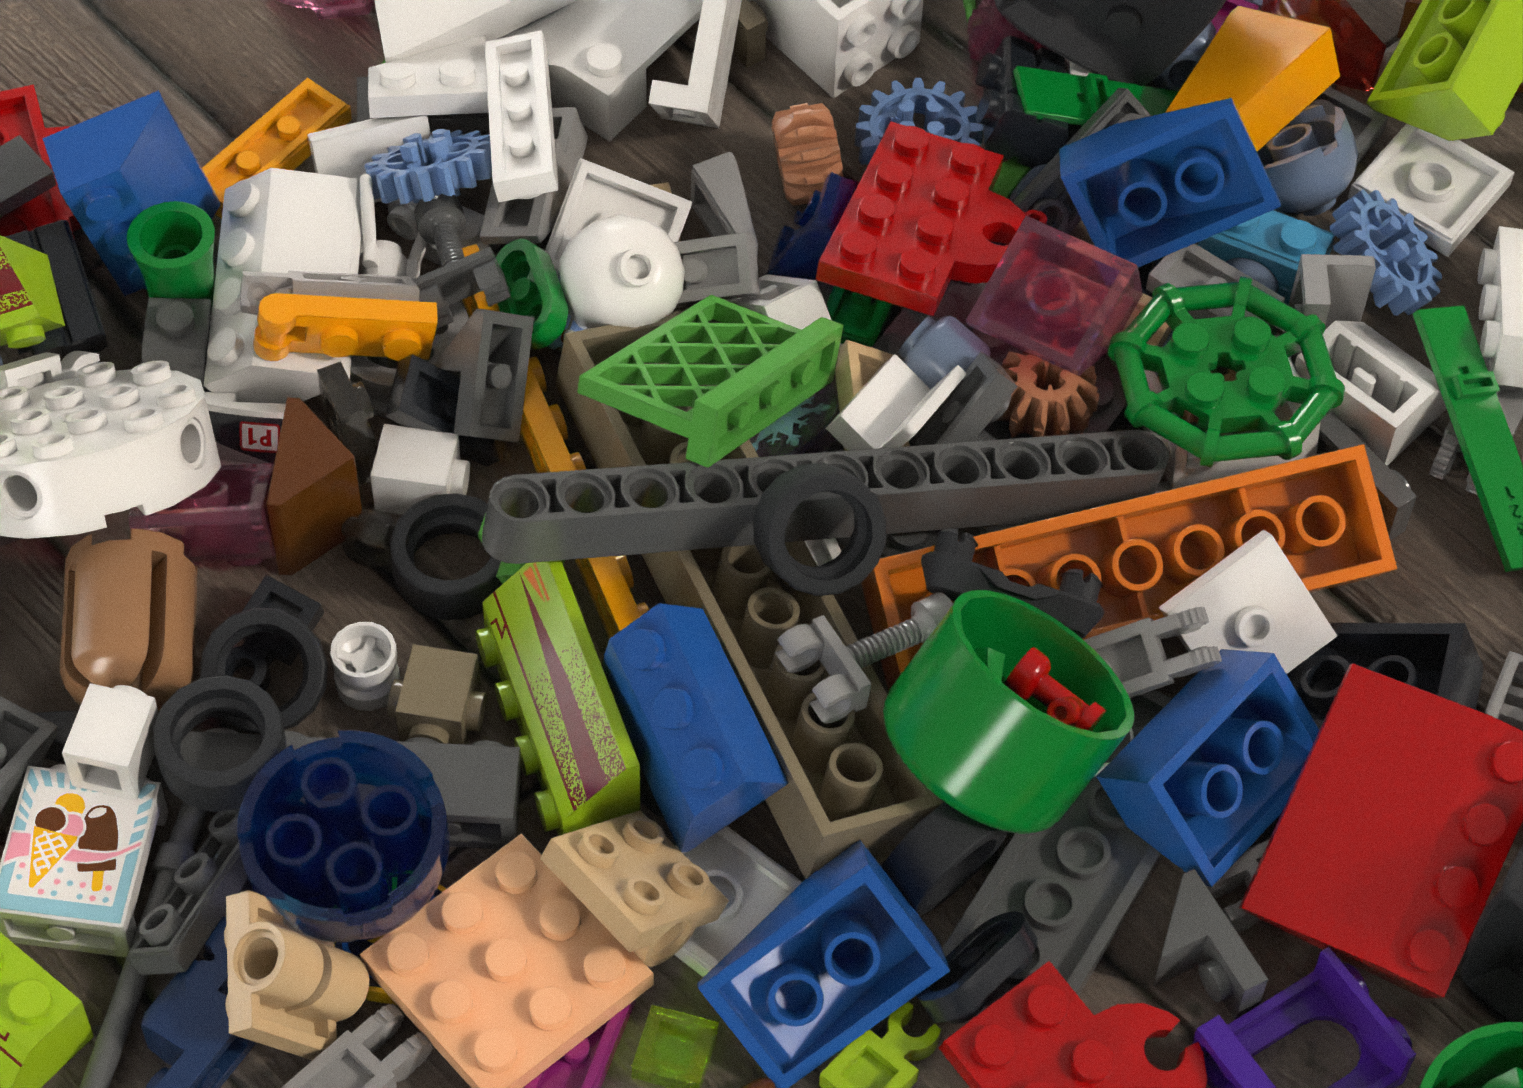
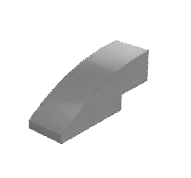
M576 107L552 108L558 191L543 193L531 199L518 198L498 203L492 181L480 232V239L483 244H508L516 239H527L532 243H541L552 231L580 158L583 159L588 135Z

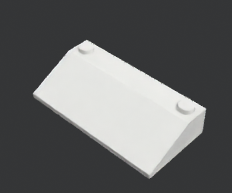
M578 0L498 39L542 30L548 54L552 105L556 108L576 107L583 125L610 142L647 107L646 68L700 19L703 0Z

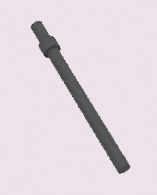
M183 801L169 841L160 844L153 862L151 873L155 876V880L129 952L141 936L139 926L143 919L152 910L162 905L175 886L174 876L177 869L188 858L196 854L194 849L208 810L189 806ZM127 959L123 965L79 1088H109L149 978V975H140Z

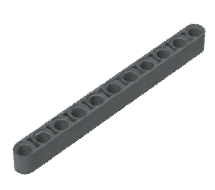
M1126 430L726 459L717 461L709 468L695 462L519 474L503 477L493 485L489 495L482 530V544L486 552L493 558L512 564L755 545L753 517L761 495L779 475L798 465L826 463L844 469L862 481L875 493L886 515V534L1030 523L1155 494L1170 458L1167 447L1155 435L1145 431ZM828 491L818 492L806 498L790 515L784 531L785 542L851 537L854 530V512L851 505L841 495Z

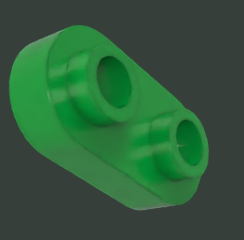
M527 239L513 240L505 245L496 256L511 298L497 303L500 312L534 317L530 348L541 349L550 345L563 333L567 323L568 304L548 252Z

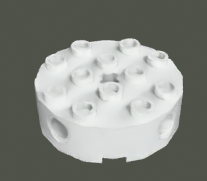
M163 360L150 361L139 364L129 370L118 371L115 370L114 363L97 362L78 369L76 372L77 377L46 383L29 390L25 386H12L0 389V536L32 539L77 535L107 528L104 515L137 507L147 516L174 506L207 486L221 468L201 380L180 371L170 370L169 363Z

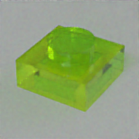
M651 1005L632 1063V1078L668 1088H702L717 1040L719 1022Z

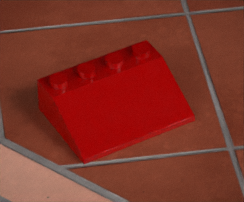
M1350 664L1239 909L1322 950L1330 947L1337 957L1421 998H1444L1523 821V731L1483 712L1359 665Z

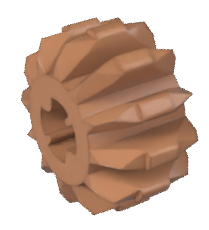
M803 103L790 106V109L775 112L771 128L785 198L793 206L801 204L812 206L826 203L828 199L840 197L845 182L840 148L830 110L823 103L814 105Z
M1029 340L1023 348L1022 354L1008 351L1007 357L1002 362V368L1018 387L1011 394V401L1007 410L997 421L1009 422L1008 429L1012 438L1024 433L1031 434V437L1069 435V432L1083 434L1084 430L1088 427L1090 417L1097 410L1099 401L1098 387L1095 386L1097 379L1095 366L1081 365L1082 358L1079 349L1066 354L1059 352L1056 340L1047 347V350H1040Z

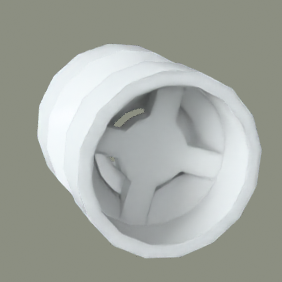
M357 622L347 625L336 634L331 643L330 651L331 662L335 671V686L339 698L347 706L357 710L373 711L382 708L388 704L393 680L395 678L401 679L397 664V648L393 635L384 626L374 622Z

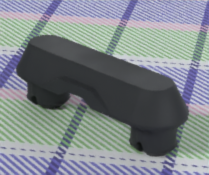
M946 528L936 534L937 541L934 551L922 555L921 564L927 590L933 594L941 592L950 600L955 601L961 594L972 590H988L1006 594L1042 610L1064 624L1080 638H1084L1103 618L1104 609L1097 602L1099 591L1103 584L1098 576L1093 573L1087 575L1083 580V570L1070 569L1061 574L1062 582L1059 590L1042 584L1027 587L1009 581L1002 571L972 562L978 543L967 532L958 541V529Z

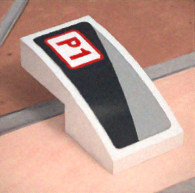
M204 392L220 464L238 468L273 471L286 404L236 402V393Z

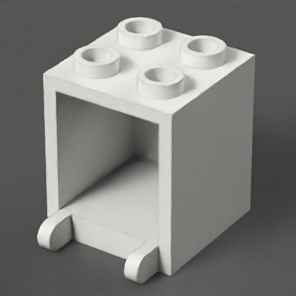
M748 0L749 2H756L766 15L768 21L766 38L832 98L837 97L852 86L857 87L864 84L875 71L896 58L906 57L920 43L923 0Z

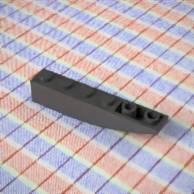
M212 728L205 732L190 731L182 739L181 755L185 762L194 768L210 772L230 770L251 758L260 748L261 737L256 734H240L228 728ZM285 731L287 761L281 777L262 799L251 803L275 802L288 818L283 827L303 832L317 826H331L344 831L352 840L381 844L501 849L516 838L518 832L522 788L520 747H506L499 742L488 740L464 745L438 743L433 739L424 737L410 738L402 742L372 740L367 736L359 734H347L339 738L306 737L298 732ZM154 754L146 777L153 782H161L162 788L170 791L160 773L157 757Z

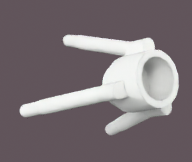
M363 174L360 177L362 231L358 274L410 276L413 279L419 277L421 262L428 242L420 236L418 230L409 258L406 259L404 254L401 253L402 249L398 244L376 239L372 178L369 174Z

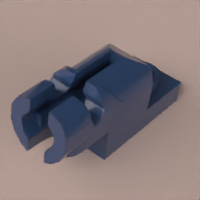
M224 916L202 947L206 951L203 954L205 960L197 961L194 959L186 972H178L144 1014L141 1027L148 1048L172 1066L170 1069L168 1067L160 1069L151 1078L146 1088H221L257 1043L229 1034V1018L226 1012V997L228 994L227 948L224 941V931L227 922Z

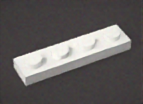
M540 30L486 41L485 58L492 180L498 203L518 198L531 199L543 193L558 191L548 54L543 32Z

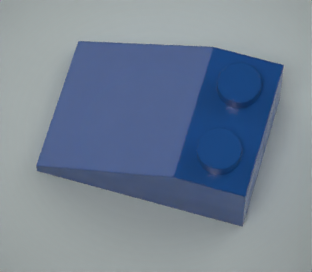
M1232 98L1114 124L1059 148L1061 179L1111 279L1281 207L1276 191Z
M859 840L806 878L697 983V987L769 1079L774 1082L777 1088H789L943 977L950 969L940 942L862 841Z

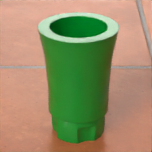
M163 202L143 210L130 224L127 232V244L140 268L149 298L211 299V304H213L215 228L210 216L201 208L186 202Z

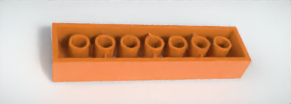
M1364 444L973 536L978 543V547L975 548L972 562L1002 571L1009 581L1027 587L1042 584L1059 590L1062 582L1061 574L1070 569L1083 570V580L1090 573L1097 575L1103 584V587L1100 588L1097 602L1104 609V615L1093 629L1082 638L1083 640L1148 617L1154 621L1165 617L1159 609L1162 604L1262 530L1272 534L1309 593L1373 578L1397 569ZM935 546L880 558L876 567L862 581L861 584L874 634L910 619L912 604L933 594L927 590L921 558L922 555L934 551ZM923 643L914 645L881 660L888 691Z

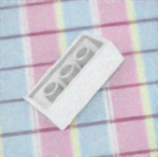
M269 168L225 189L204 387L211 392L236 393V402L286 404L287 397L300 398L302 401H305L350 381L352 355L337 358L326 354L289 352L285 358L279 361H268L259 357L253 348L255 329L258 326L257 315L241 311L240 286L242 271L270 273L306 271L358 274L362 231L360 180L358 178Z

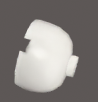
M616 215L594 221L569 241L559 260L558 274L561 273L560 285L568 304V314L584 330L605 325L639 327L656 323L673 313L683 293L685 269L678 247L662 228L645 218Z

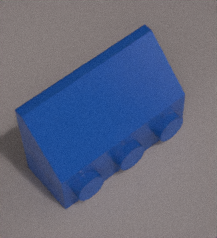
M159 90L43 138L62 197L124 296L140 289H147L140 268L127 244L129 226L138 214L159 203L179 201L201 208L212 220L220 206L217 194Z
M658 603L608 640L602 661L603 671L639 761L640 768L681 852L691 851L789 784L702 608Z
M1221 649L1219 653L1222 662L1199 671L1096 776L1127 827L1187 873L1195 869L1207 887H1213L1283 812L1319 733L1317 725L1274 653Z

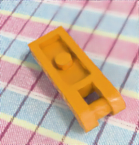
M283 293L269 294L259 304L258 326L255 329L253 348L259 357L268 361H279L285 358L289 352L318 353L337 358L350 355L388 357L396 361L413 354L421 359L429 360L438 324L437 303Z

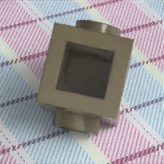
M413 644L404 680L396 678L393 680L388 698L387 714L389 718L397 720L399 741L405 742L410 738L424 737L433 739L438 743L467 745L470 730L480 732L485 717L487 695L485 692H480L478 654Z

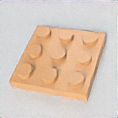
M522 834L518 835L360 953V958L365 963L370 976L471 1088H523L654 985V973L633 951L629 952L540 859V852Z

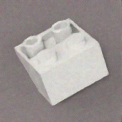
M1335 320L1325 330L1323 336L1336 377L1345 386V395L1342 404L1330 409L1327 414L1333 411L1348 427L1358 430L1366 439L1369 448L1388 466L1446 410L1434 373L1364 322ZM1301 352L1296 357L1294 366L1301 378L1310 379Z

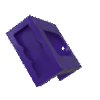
M1330 947L1321 951L1313 972L1228 1025L1220 1015H1217L1196 1029L1192 1044L1199 1042L1204 1053L1207 1083L1211 1088H1276L1253 1059V1056L1304 1024L1315 1020H1329L1342 1025L1353 1035L1359 1046L1360 1058L1357 1066L1348 1075L1327 1088H1396L1404 1083L1416 1056L1411 1039L1402 1024L1391 1016L1386 1017L1370 998L1367 984L1358 970L1348 963L1343 964Z

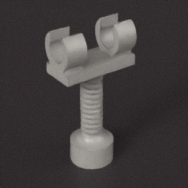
M941 592L934 593L912 604L910 619L848 646L844 645L825 616L822 615L813 619L810 625H797L784 632L777 639L783 649L775 652V654L790 673L803 671L813 665L818 659L820 660L830 677L822 680L812 689L817 700L809 704L823 723H832L842 719L853 709L857 712L866 708L871 682L862 671L863 667L919 643H924L953 603L945 594Z

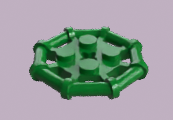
M1240 276L1239 282L1175 287L1170 283H1165L1154 288L1151 301L1123 332L1113 335L1110 339L1108 355L1116 362L1127 402L1125 417L1134 427L1145 426L1200 459L1199 465L1212 468L1213 462L1279 456L1283 460H1290L1301 454L1302 443L1329 410L1340 406L1344 400L1345 386L1336 377L1323 336L1326 325L1317 315L1311 314L1306 316L1251 285V278ZM1233 307L1231 316L1194 319L1188 313V311ZM1245 310L1259 318L1250 316L1244 317ZM1165 322L1172 329V338L1164 347L1147 344ZM1266 322L1285 333L1278 337L1272 335L1271 328ZM1302 351L1310 379L1293 376L1288 357ZM1218 367L1229 368L1236 372L1235 381H1225L1221 373H1211L1210 371ZM1144 370L1158 373L1162 387L1161 392L1156 394L1154 391H1150ZM1287 401L1301 404L1288 421H1280L1274 414L1277 407L1281 405L1282 408ZM1184 410L1199 418L1197 426L1205 430L1206 433L1172 412L1183 417ZM1254 430H1257V431H1258V432H1254V433H1244V434H1233V435H1223V436H1219L1220 434H1223V433L1244 432V431H1254Z

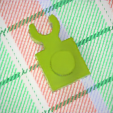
M907 1002L890 1014L887 1033L882 1039L869 1029L847 1045L820 1073L819 1086L821 1088H911L918 1080L919 1070L909 1061L923 1060L936 1050L941 1028L934 1024L920 1037L907 1035L902 1028L912 1019L914 1007Z

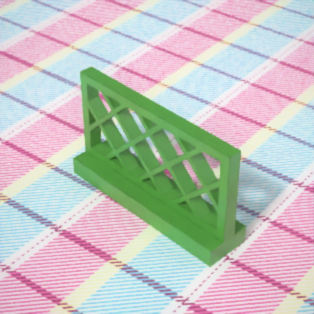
M709 295L579 376L577 393L689 438L685 459L709 468L834 380L843 325L820 317L801 330L714 295ZM714 319L722 323H709V321ZM720 343H744V344H720ZM644 363H669V364H644ZM687 363H706V364H687ZM731 364H749V365H731ZM619 384H636V385H619ZM654 384H677L681 386H655ZM699 385H717V386H699ZM674 406H691L692 409L686 412Z

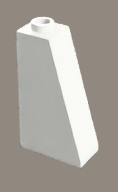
M374 0L386 63L476 36H486V41L496 40L578 1Z

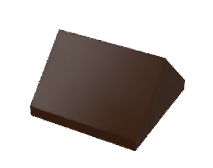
M287 397L266 504L279 575H294L364 528L355 456L300 398Z

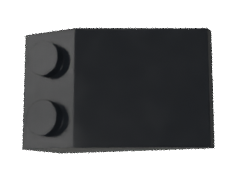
M1329 622L1337 637L1287 673L1288 678L1320 731L1350 664L1359 665L1475 710L1484 667L1465 623Z

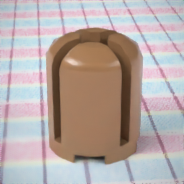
M131 528L130 539L109 540L92 545L91 534L71 547L65 559L60 675L63 685L78 705L81 706L90 683L109 688L117 685H127L141 690L147 696L155 697L158 712H160L162 705L178 689L193 683L195 679L197 565L194 566L184 555V543L162 532Z

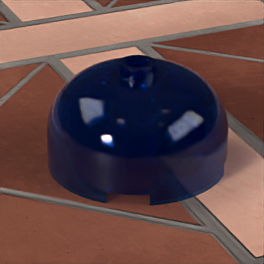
M340 730L338 731L339 737L315 741L294 750L293 745H290L273 757L258 772L246 791L240 806L237 836L242 863L251 887L255 893L267 897L283 916L285 926L299 934L324 942L354 943L375 939L396 930L410 921L428 903L437 890L447 865L450 832L444 800L434 781L433 774L415 753L402 744L382 735L364 731ZM358 783L378 787L371 791L362 802ZM332 793H343V795L336 800H321L325 796ZM304 797L306 805L299 801V799Z

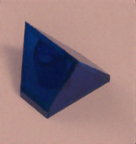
M833 172L826 177L822 192L815 190L804 212L797 211L795 213L794 223L801 227L795 230L784 225L780 230L766 275L816 280L819 260L859 184L858 181L841 177Z

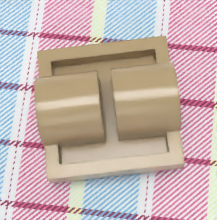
M641 810L551 838L540 857L544 864L629 952L633 951L649 967L657 966L671 958L685 945L697 927L718 920L729 902L711 883L705 871L693 864L665 836L662 828L655 821L649 819Z
M250 890L226 896L227 925L224 931V941L227 948L228 994L226 997V1012L229 1018V1034L306 1059H315L337 1039L336 1022L351 1017L364 1003L369 989V974L365 963L358 956L334 947L333 922Z

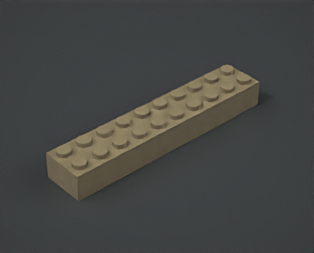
M675 311L656 323L639 327L605 325L565 333L555 384L598 469L692 462L685 459L689 438L577 393L579 376L679 315L680 311ZM644 363V364H669V363ZM687 363V364H706V363ZM619 384V385H636V384ZM654 384L655 386H681L677 384ZM699 385V386H717V385ZM674 406L686 412L692 409L691 406ZM747 440L720 460L759 456L750 440ZM804 541L785 542L790 556L798 563L810 567L817 566ZM756 545L641 554L666 604L702 608L789 783L765 800L804 878L806 879L859 840L862 841L878 863L886 861L901 840L923 818L943 803L940 798L934 795L914 776L894 749L884 724L883 707L887 693L872 666L863 667L862 671L871 682L866 708L857 712L853 709L848 715L838 721L823 723L809 703L817 700L812 689L819 682L830 677L827 670L818 659L807 669L790 673L775 654V652L783 649L777 639L784 632L797 625H810L813 619L822 615L825 616L845 646L858 641L834 595L814 596L795 590L763 563Z

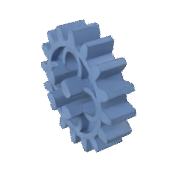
M915 78L913 87L905 89L897 80L892 81L890 95L875 90L872 92L871 106L861 105L859 109V121L856 123L855 146L860 147L859 162L861 165L869 164L890 121L905 126H915L913 122L914 113L925 115L924 130L926 132L961 143H971L982 147L984 127L976 122L977 106L964 108L965 93L962 91L956 92L951 96L944 94L945 82L942 81L936 83L933 89L924 88L921 78Z
M437 129L432 132L428 139L422 140L420 133H414L403 138V145L388 147V153L373 155V162L364 165L366 174H369L372 178L374 199L381 198L382 203H389L399 199L400 204H407L411 201L417 204L421 199L424 202L431 201L434 196L440 194L457 197L461 195L460 188H474L477 186L476 180H485L492 177L490 135L481 136L480 131L477 130L463 135L462 130L450 133V130Z
M1361 190L1333 211L1332 215L1336 222L1330 225V231L1340 239L1339 242L1333 245L1334 250L1340 255L1373 256L1375 258L1376 270L1370 291L1373 293L1377 307L1381 308L1388 303L1393 315L1398 316L1405 311L1409 316L1432 301V298L1440 293L1436 283L1442 279V274L1432 266V263L1438 260V256L1426 248L1424 242L1428 239L1426 232L1420 231L1413 224L1414 216L1411 213L1403 216L1399 212L1397 201L1394 198L1385 202L1378 190H1374L1370 194L1365 190Z

